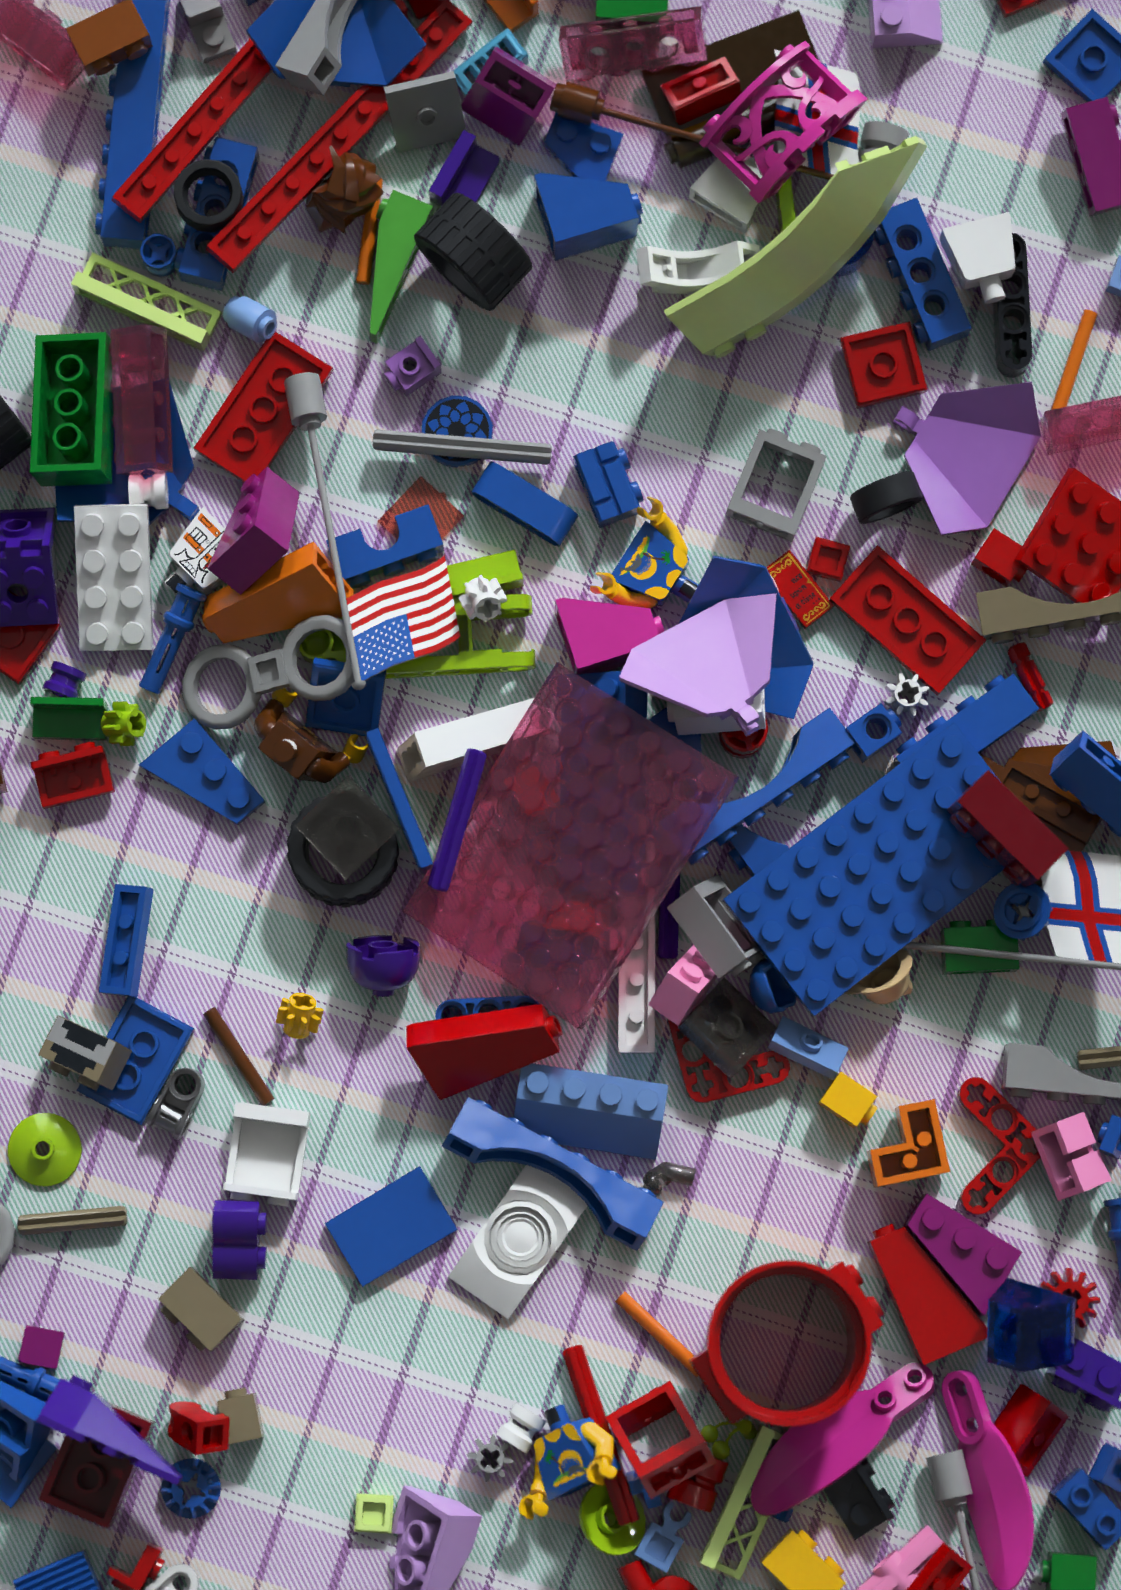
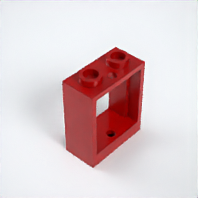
M671 1381L652 1389L649 1393L620 1407L617 1411L605 1417L650 1499L716 1463L706 1441ZM676 1410L690 1436L641 1463L627 1437Z

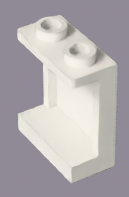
M235 1102L233 1115L235 1120L223 1190L231 1192L230 1199L252 1201L253 1195L267 1197V1204L289 1207V1200L298 1201L311 1113Z

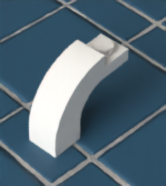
M737 240L715 248L698 251H672L645 246L636 249L640 284L651 286L653 293L693 294L727 275L760 251V245Z

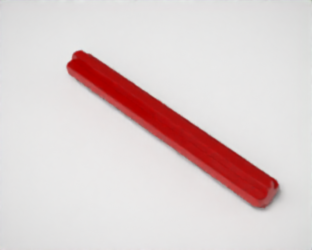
M575 1345L565 1349L563 1357L583 1418L590 1417L612 1436L583 1346ZM614 1442L613 1453L622 1469L617 1471L614 1478L605 1477L604 1481L618 1524L625 1526L638 1521L639 1515Z

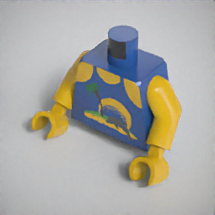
M647 496V499L652 503L651 511L647 513L645 509L638 506L637 513L641 517L649 519L650 523L647 521L643 523L612 574L596 573L597 576L602 578L603 586L602 588L590 586V591L595 594H604L619 605L650 609L655 605L662 607L671 593L689 603L699 584L683 575L690 560L687 557L688 548L678 527L663 512L661 501Z
M564 1404L544 1412L551 1432L535 1440L533 1445L535 1450L534 1477L529 1495L520 1501L518 1507L519 1513L529 1520L534 1518V1514L539 1517L547 1515L549 1511L548 1505L543 1502L547 1498L550 1501L570 1496L593 1483L604 1486L605 1477L612 1479L617 1474V1471L622 1469L613 1453L614 1438L590 1417L571 1422Z

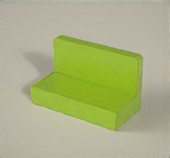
M515 549L447 565L453 597L464 595L466 588L464 584L469 583L474 578H478L479 575H482L483 578L489 581L497 578L503 591L524 586V579L520 571Z

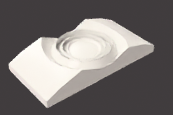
M526 1165L448 1277L509 1319L587 1208V1204L568 1185L551 1174Z

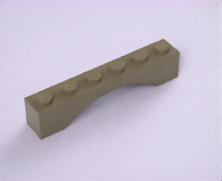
M1012 586L976 593L982 636L986 640L992 639V644L1014 641V635L1028 633V638L1050 635L1049 629L1064 627L1065 632L1078 631L1086 628L1085 623L1100 621L1102 626L1121 623V591L1092 602L1073 604L1047 602L1026 595Z

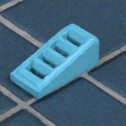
M509 29L497 35L453 70L457 86L465 96L472 86L465 74L470 71L476 79L480 73L477 66L481 63L485 65L496 46L500 49L506 46L514 58L526 65L528 64V54Z

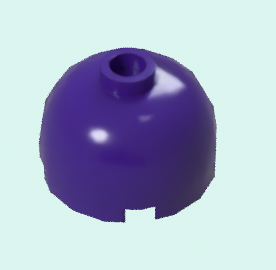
M372 935L353 939V945L349 942L346 944L348 970L354 981L361 987L372 990L374 996L394 995V990L405 987L414 979L419 968L420 944L417 940L409 937H403V943H396L392 941V935Z

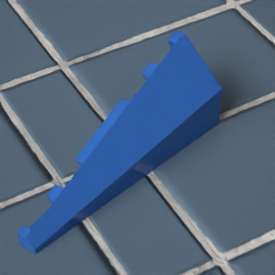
M0 1381V1458L11 1469L9 1476L17 1482L24 1476L50 1434V1427L36 1421L46 1403Z

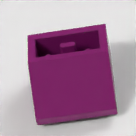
M496 46L461 103L462 111L520 146L557 84Z

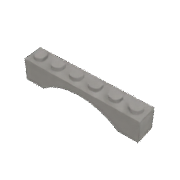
M315 0L275 65L292 86L324 96L342 67V36L348 17L357 0Z
M1017 1043L1005 1045L1001 1089L1010 1090L1011 1097L1032 1098V1093L1038 1092L1047 1093V1100L1069 1102V1096L1084 1097L1083 1103L1092 1105H1105L1106 1099L1120 1100L1121 1107V1083L1096 1079L1076 1071L1057 1058L1046 1046Z

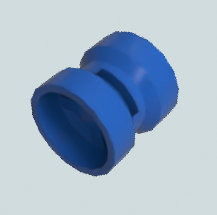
M161 233L146 237L141 244L140 253L147 271L157 277H167L174 273L176 270L174 266L177 250L172 239Z

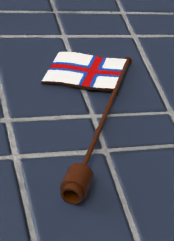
M774 49L775 58H777L781 51ZM823 64L851 92L857 89L860 91L857 73ZM795 67L790 74L794 78H800L803 72L798 67ZM806 76L805 87L810 89L814 83ZM781 78L778 80V85L783 84ZM567 82L566 85L557 83L553 93L550 111L557 112V116L591 126L593 119L599 121L603 114L695 142H700L703 138L701 135L605 108V100L599 98L600 91ZM776 98L775 131H789L798 137L803 133L798 122V108L801 99ZM810 103L805 112L809 119L820 117L817 111L811 112V107L814 103ZM860 110L847 126L832 135L821 146L815 142V146L812 149L809 148L805 153H802L806 160L796 171L830 180L838 170L835 163L846 159L851 165L859 163L857 142ZM776 141L777 154H780L785 150L786 146L784 142ZM725 143L736 154H741L746 150L745 148Z

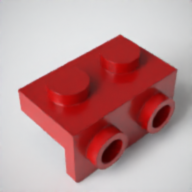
M95 742L82 743L73 747L74 752L60 755L58 750L39 754L37 761L30 762L31 768L35 773L43 809L115 792L106 751L102 745L95 746Z

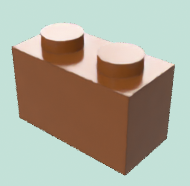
M132 0L119 2L66 28L69 40L88 77L94 74L97 76L104 75L113 70L116 63L127 58L129 60L137 59L147 53V48L153 46L150 35Z

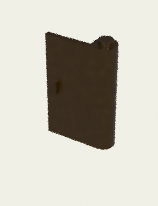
M797 10L643 69L640 72L660 123L704 136L706 132L703 128L706 123L716 114L721 116L732 102L682 125H678L660 85L725 56L740 82L741 92H743L757 77L776 62L774 49L782 51L789 44L796 47L806 41L810 45L808 51L817 59L818 57L801 13ZM776 99L764 102L761 117L762 137L775 131ZM750 106L741 114L748 119ZM737 128L730 129L721 141L734 145L733 140L740 136V130ZM665 133L668 143L664 144L669 162L671 164L677 163L679 168L714 156L707 147L703 148L699 142Z

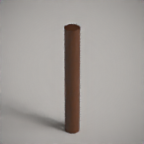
M216 1007L205 1012L203 1016L261 1105L265 1106L275 1099Z

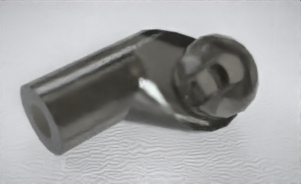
M663 1162L646 1172L643 1178V1188L650 1190L657 1197L661 1195L662 1188L671 1182L692 1186L696 1169L671 1162Z

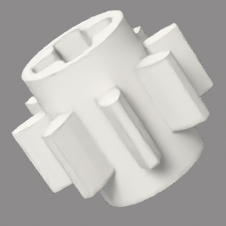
M479 575L478 578H474L469 583L464 584L466 587L465 594L459 596V600L470 620L477 616L479 619L487 622L502 614L501 603L506 602L507 597L503 589H501L497 578L489 581L483 578L482 575Z
M899 673L897 676V686L887 683L885 689L892 693V697L886 699L884 704H893L897 709L895 712L897 716L901 712H909L910 717L915 718V707L917 705L921 708L927 707L928 702L922 699L921 696L929 690V686L920 687L917 683L918 674H915L911 680H905L904 675ZM902 688H905L908 693L914 692L915 695L911 703L908 704L906 699H899L898 696L902 692Z

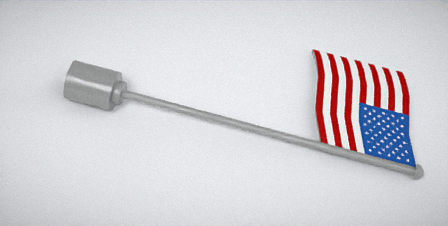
M312 372L299 373L288 377L284 381L292 425L300 427L301 430L308 431L354 682L351 685L355 690H361L365 687L366 680L392 666L434 654L450 646L461 637L448 569L444 555L422 569L379 581L346 598L315 429L319 428L321 423L327 419L320 376Z

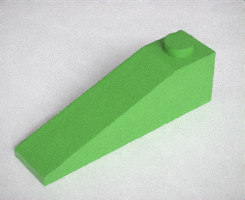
M395 190L392 191L389 200L386 198L382 199L376 213V218L380 220L369 332L371 341L376 344L379 342L419 250L415 243L414 234L433 215L432 205Z

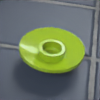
M38 1113L25 1118L15 1127L8 1143V1157L13 1170L21 1179L36 1186H53L68 1179L78 1167L82 1154L81 1139L75 1127L67 1119L53 1113ZM41 1142L48 1143L50 1147L49 1153L45 1156H40L37 1153V1146Z
M605 1484L604 1486L593 1485L583 1496L579 1509L580 1525L587 1540L597 1550L612 1556L623 1555L634 1550L641 1542L646 1527L645 1512L637 1495H633L639 1520L625 1526H620ZM604 1516L607 1517L609 1525L606 1524Z

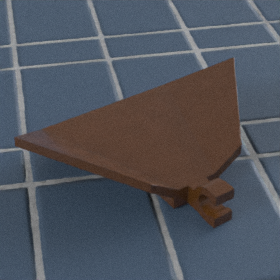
M1111 741L1098 742L1116 757ZM1068 744L1019 748L1014 756L1009 758L1004 767L980 754L997 778L1069 848L1068 851L1083 852L1102 818L1097 814H1091L1086 811L1077 797L1069 791L1061 790L1050 776L1053 758ZM1040 878L1034 884L1042 887V879Z

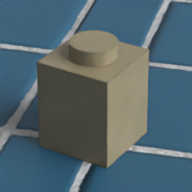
M246 1387L225 1391V1399L217 1401L219 1414L230 1417L228 1445L265 1437L256 1393L247 1394Z

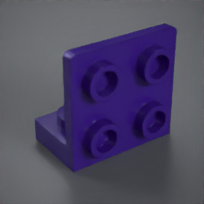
M1065 1334L1046 1371L1048 1375L1054 1377L1051 1384L1069 1394L1073 1393L1076 1395L1077 1391H1080L1087 1395L1084 1399L1085 1403L1102 1412L1109 1413L1110 1409L1121 1410V1401L1118 1400L1121 1394V1362L1070 1334Z

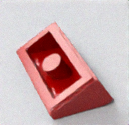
M725 56L660 85L678 125H682L733 102L742 93L740 82Z

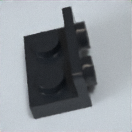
M866 1458L842 1478L824 1489L825 1494L854 1540L886 1520L889 1521L894 1518L890 1509L895 1507V1504L884 1487L877 1490L870 1478L875 1475V1472Z

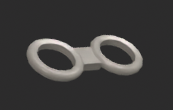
M330 615L311 616L298 623L286 636L282 649L253 657L243 648L232 644L212 645L198 652L188 664L182 680V698L188 712L201 725L212 729H230L245 722L256 710L261 695L291 687L299 696L312 701L332 700L340 696L354 682L343 620ZM329 630L342 639L346 649V662L343 671L334 681L322 686H313L308 684L299 673L297 653L301 643L307 636L316 631ZM217 660H234L243 669L246 677V692L243 700L234 710L226 714L210 713L202 705L198 695V683L201 674L209 664Z

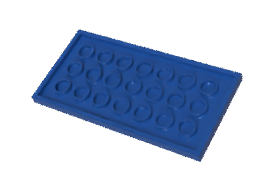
M952 723L722 900L812 1017L1004 869L995 858L990 860L977 849L975 844L978 841L968 831L963 834L949 820L952 815L947 809L987 770L994 774L955 723Z

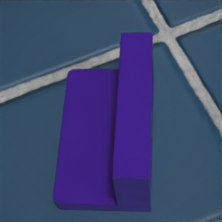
M463 130L429 189V200L442 206L453 193H461L477 203L497 169L500 157L477 145L476 136Z

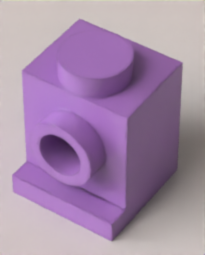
M419 336L414 339L413 343L385 361L388 371L383 374L394 391L401 389L407 397L442 372L441 364L422 337ZM410 360L417 364L413 371L405 370L403 365Z

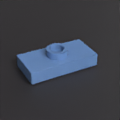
M782 1016L768 1046V1049L832 1080L838 1074L849 1049Z

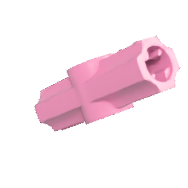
M928 1525L924 1526L899 1550L895 1549L878 1563L872 1570L873 1574L856 1590H907L944 1542Z

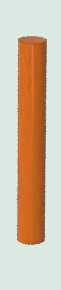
M380 178V180L376 184L381 189L383 185V179ZM381 197L374 203L372 209L364 214L356 283L370 284L378 224L376 213Z
M1085 309L1083 311L1051 407V411L1055 413L1065 414L1097 317V313L1092 310Z
M624 1291L615 1302L697 1378V1373L688 1361L694 1355Z

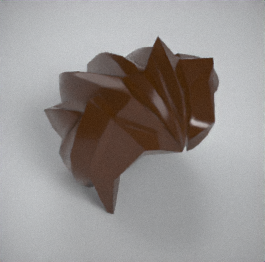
M329 146L333 164L332 174L330 178L323 180L307 196L306 210L316 223L320 233L334 227L346 234V227L356 217L368 213L374 203L383 195L384 191L376 184L381 178L376 174V164L360 158L353 152H344L339 157L333 146Z

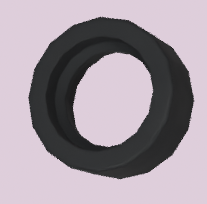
M204 159L193 162L181 171L175 181L173 196L178 213L187 225L198 231L213 233L222 230L243 207L244 196L239 178L231 167L220 161ZM216 176L228 186L230 192L229 203L221 213L213 216H202L194 212L189 206L187 199L188 190L191 184L198 178Z
M911 471L900 472L879 479L858 489L850 496L858 521L862 524L876 522L913 507L923 499V494L915 474Z

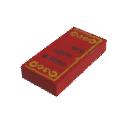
M790 549L767 566L770 575L777 584L781 598L784 597L791 613L804 629H807L834 608L833 603Z

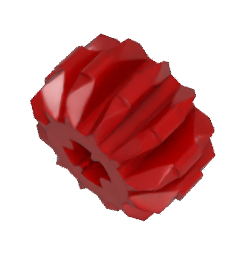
M1065 1268L1063 1281L1060 1275L1053 1271L1050 1273V1278L1054 1286L1047 1282L1040 1283V1288L1048 1292V1296H1037L1036 1302L1048 1303L1049 1307L1043 1309L1039 1314L1041 1317H1047L1052 1313L1055 1314L1050 1322L1052 1328H1057L1063 1319L1064 1330L1071 1332L1073 1329V1318L1080 1328H1085L1087 1324L1082 1314L1091 1318L1097 1316L1095 1310L1088 1307L1089 1303H1100V1297H1089L1088 1295L1089 1292L1097 1288L1095 1282L1082 1286L1086 1279V1273L1080 1272L1073 1281L1072 1269ZM1066 1289L1067 1294L1074 1293L1076 1295V1299L1072 1301L1074 1306L1072 1310H1070L1069 1306L1062 1307L1060 1301L1064 1299L1062 1292Z

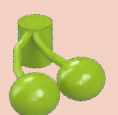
M744 1419L739 1423H734L733 1425L738 1427L733 1429L725 1441H716L718 1438L717 1428L729 1425L728 1421L720 1422L715 1426L708 1424L702 1428L701 1434L704 1440L708 1443H713L711 1450L716 1459L724 1460L729 1456L730 1447L728 1443L737 1431L747 1440H751L756 1436L757 1430L749 1420Z

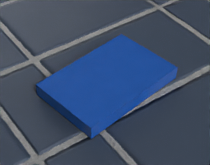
M127 997L106 1036L132 1050L113 1091L102 1085L95 1091L83 1084L79 1085L77 1091L142 1126L195 1029L137 997Z
M420 1166L325 1223L362 1287L458 1230Z

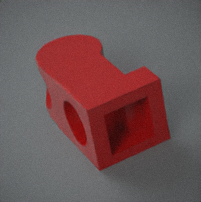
M181 1401L169 1405L171 1417L167 1436L173 1439L175 1443L195 1455L228 1450L230 1417L224 1414L213 1415L201 1409V1405L195 1402Z

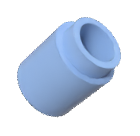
M234 296L224 307L223 320L227 322L228 327L257 343L271 338L276 331V313L247 296Z

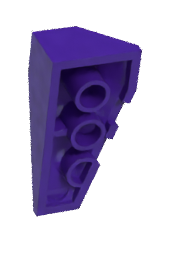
M72 1375L71 1380L66 1378L59 1380L36 1420L37 1422L77 1441L87 1443L91 1441L96 1444L95 1447L106 1454L123 1459V1457L130 1460V1464L173 1484H181L183 1476L106 1400L91 1390L93 1383L76 1375Z

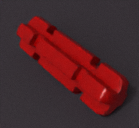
M1022 642L1013 645L1008 649V655L1012 664L1016 663L1017 665L1015 670L1023 687L1039 707L1037 712L1051 707L1053 704L1052 697L1048 690H1044L1046 685L1034 659L1030 660L1029 658L1031 653L1027 644Z

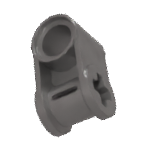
M180 1068L174 1071L163 1092L154 1103L147 1117L146 1124L149 1126L155 1124L173 1134V1138L179 1141L204 1091L205 1081L203 1076L197 1070L191 1068ZM185 1074H190L196 1081L195 1090L189 1095H183L177 1086L178 1080ZM163 1113H165V1114L171 1116L172 1118L176 1119L177 1121L175 1122V1121H173V1120H171V1119H169V1118L163 1116Z

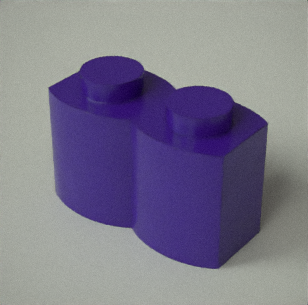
M215 1200L212 1224L213 1279L257 1280L259 1269H266L267 1248L260 1247L259 1235H266L267 1213H260V1201Z

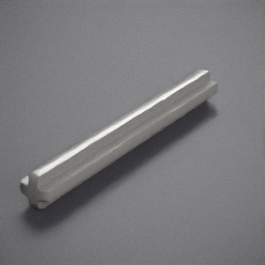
M379 429L375 430L373 434V449L379 451L545 465L551 461L552 448L550 444Z

